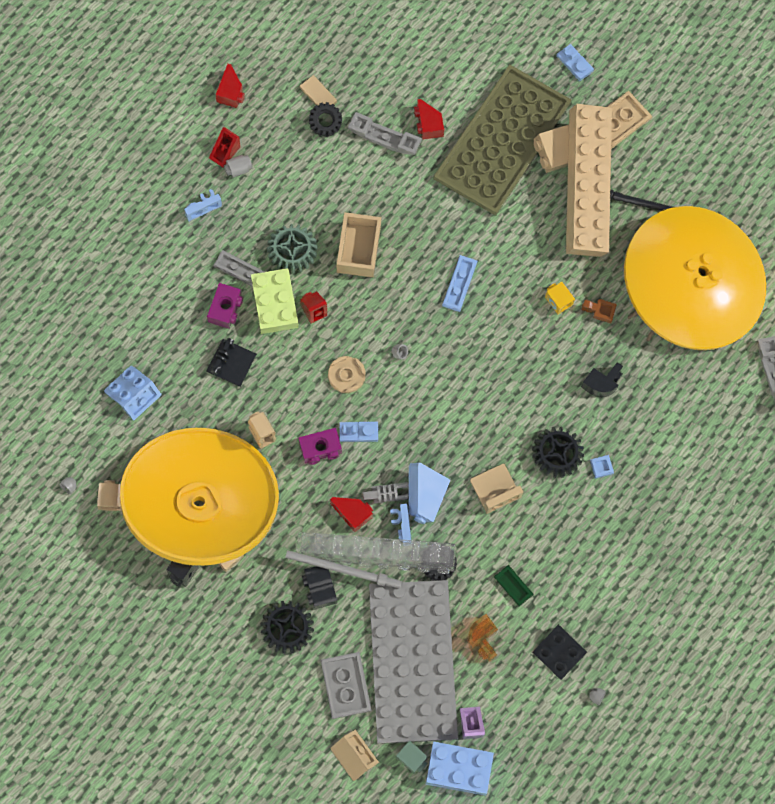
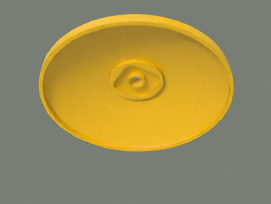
M210 428L180 429L153 439L143 446L130 460L124 471L120 486L122 514L128 528L136 539L147 549L162 558L187 565L204 566L224 563L252 550L271 529L277 514L279 501L277 480L266 458L245 440L228 432ZM202 501L204 505L196 506L194 502Z

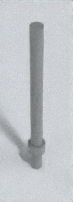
M289 550L286 553L285 558L377 582V585H388L399 589L402 585V581L389 578L386 574L379 573L378 575Z

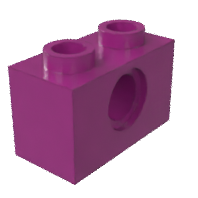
M222 283L218 284L207 315L208 323L230 329L231 324H235L238 315L235 313L236 309L241 307L244 298L241 296V289ZM224 304L231 305L229 309L221 308Z
M336 428L298 437L304 463H309V465L317 464L320 462V459L324 458L333 460L338 458L339 454H342V447ZM323 444L326 446V449L318 451L316 446Z

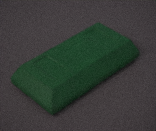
M509 565L494 576L495 580L518 607L534 595Z

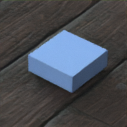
M609 455L590 459L595 479L614 474Z

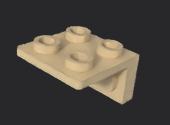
M501 464L470 479L486 514L520 499L523 495L521 486L516 487L505 464Z

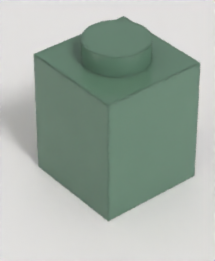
M410 740L396 755V759L413 774L416 771L420 773L428 764L425 762L428 756Z

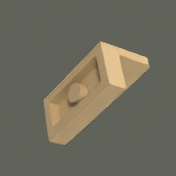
M356 730L345 735L331 747V751L353 781L379 763Z

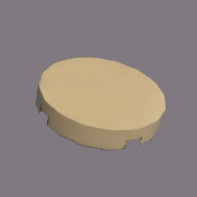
M350 356L337 358L331 363L328 370L330 385L341 393L355 392L362 387L365 381L366 371L364 365L358 359Z

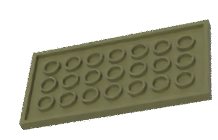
M509 65L433 179L497 216L538 154V151L534 148V138L540 133L553 130L570 106L572 100L514 66Z

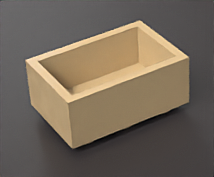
M344 212L337 258V273L374 278L382 217Z

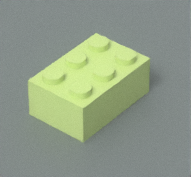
M289 269L251 274L261 334L298 328Z

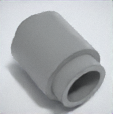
M240 155L226 160V165H224L227 176L231 175L232 178L248 173L250 169H253L248 155Z

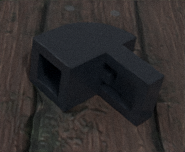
M617 362L607 376L593 368L583 381L581 388L596 397L612 395L619 386L617 382L623 375L621 373L623 365Z

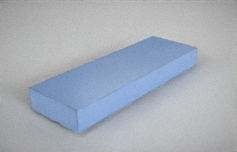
M462 255L459 256L442 304L443 307L458 312L461 311L477 260Z

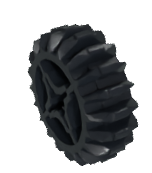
M552 427L551 432L545 429L544 434L540 433L538 435L539 439H535L534 444L536 446L532 447V451L536 453L532 455V458L538 459L535 461L536 466L541 464L539 471L542 472L544 469H547L546 476H549L550 472H554L553 478H556L558 473H560L561 478H564L565 472L570 476L572 470L576 472L578 470L577 465L582 464L580 459L584 457V454L581 452L584 447L578 446L581 443V439L575 440L576 433L569 435L570 429L563 432V427H560L558 431H556L555 427ZM557 439H562L567 443L561 444ZM548 441L551 451L544 456L543 445ZM555 449L557 451H562L561 455L559 453L555 454ZM572 449L573 459L567 463L565 454ZM555 460V461H557L561 466L551 464V463L548 462V461Z
M289 600L288 606H285L284 601H281L280 608L275 603L273 604L274 611L270 608L267 609L270 616L263 615V619L267 622H261L260 626L266 628L261 630V635H267L263 638V641H270L268 644L269 648L276 645V653L280 648H283L282 654L285 655L286 649H290V653L294 654V647L299 652L301 651L300 644L307 647L308 643L304 639H312V636L307 633L314 632V628L308 627L313 625L314 621L307 620L311 617V613L304 614L306 607H302L299 610L300 603L297 602L295 607H292V601ZM291 612L286 619H275L281 613ZM296 615L303 621V631L294 625ZM289 622H291L290 626L293 629H288L284 633V627L282 626H286ZM271 624L281 630L278 640L271 633ZM289 635L300 636L293 642H284Z

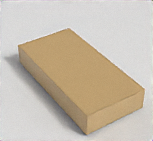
M314 75L300 85V89L317 106L322 102L323 104L329 102L330 105L337 103L336 98Z

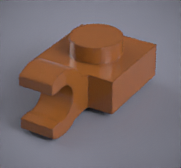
M598 299L597 303L585 300L581 310L594 313V319L611 324L617 304Z

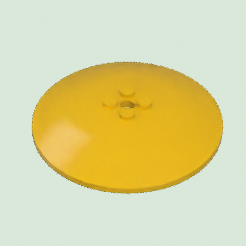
M693 206L666 209L649 218L636 231L627 248L624 262V278L629 298L641 319L651 330L665 340L688 349L714 350L739 340L758 320L766 297L764 267L752 241L736 224L723 215L705 208ZM698 269H704L706 276H701Z

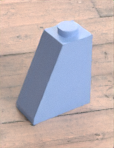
M420 462L410 463L408 514L415 517L414 520L421 524L434 522L450 479Z

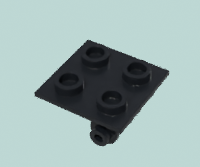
M227 338V340L222 339L206 372L241 387L257 353L234 344V340L231 338Z
M558 624L532 653L562 680L585 656L587 651Z

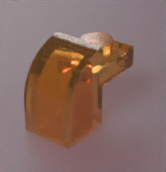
M487 614L483 615L471 626L468 633V645L471 651L479 647L478 653L481 658L491 662L497 657V654L487 642V639L496 634L498 629Z

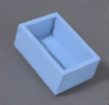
M433 742L426 785L486 796L494 753Z

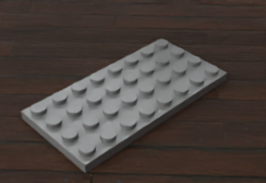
M448 580L402 582L400 589L388 585L369 584L377 744L409 742V740L411 742L458 740Z

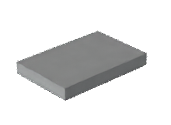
M360 652L321 659L332 719L371 712Z

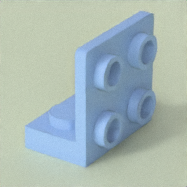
M133 366L128 367L104 390L109 397L122 406L132 420H135L162 395L152 380Z

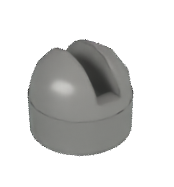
M404 344L394 345L391 350L393 357L405 359L408 355L407 346Z
M71 477L63 479L59 484L63 490L68 489L66 491L68 494H72L77 486L75 479Z
M593 688L589 693L590 700L598 706L606 695V691L601 688Z

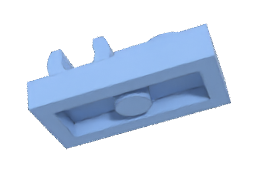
M571 44L557 53V57L579 81L594 71V68Z
M212 189L209 190L211 195L209 198H205L203 193L200 194V202H193L184 209L188 221L221 207L222 202L219 194L214 195Z
M340 422V442H378V422Z
M400 504L401 511L398 509L390 510L391 514L399 516L398 519L391 520V523L398 525L402 521V529L398 530L399 542L403 541L404 546H412L407 504Z

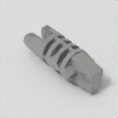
M409 482L372 486V491L362 492L363 500L373 499L374 504L408 500L409 494L398 496L397 488H409Z

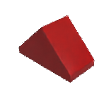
M223 127L209 159L224 168L226 160L231 159L240 148L239 136Z

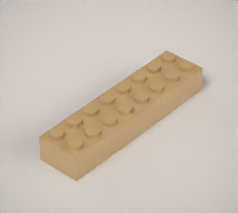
M576 104L569 110L566 254L602 257L609 253L611 107Z

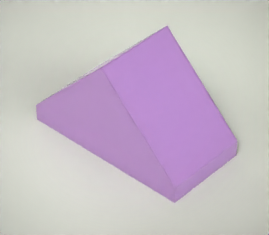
M480 707L460 708L463 740L483 738L485 730Z

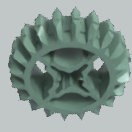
M290 224L289 228L283 225L282 231L277 228L276 234H271L272 240H268L269 247H267L268 258L273 259L272 265H277L278 270L283 267L284 269H291L293 274L296 268H298L299 272H302V266L308 269V263H314L313 258L317 256L315 251L318 250L317 245H315L316 239L312 238V232L307 233L306 227L300 230L299 224L296 228H293V224ZM289 237V239H288L287 242L281 243V245H279V243H280L283 239ZM295 237L302 239L306 244L296 241ZM291 242H293L294 247L293 255L290 250ZM306 252L304 256L296 260L297 255ZM279 253H281L282 255H287L290 258V260L281 257Z

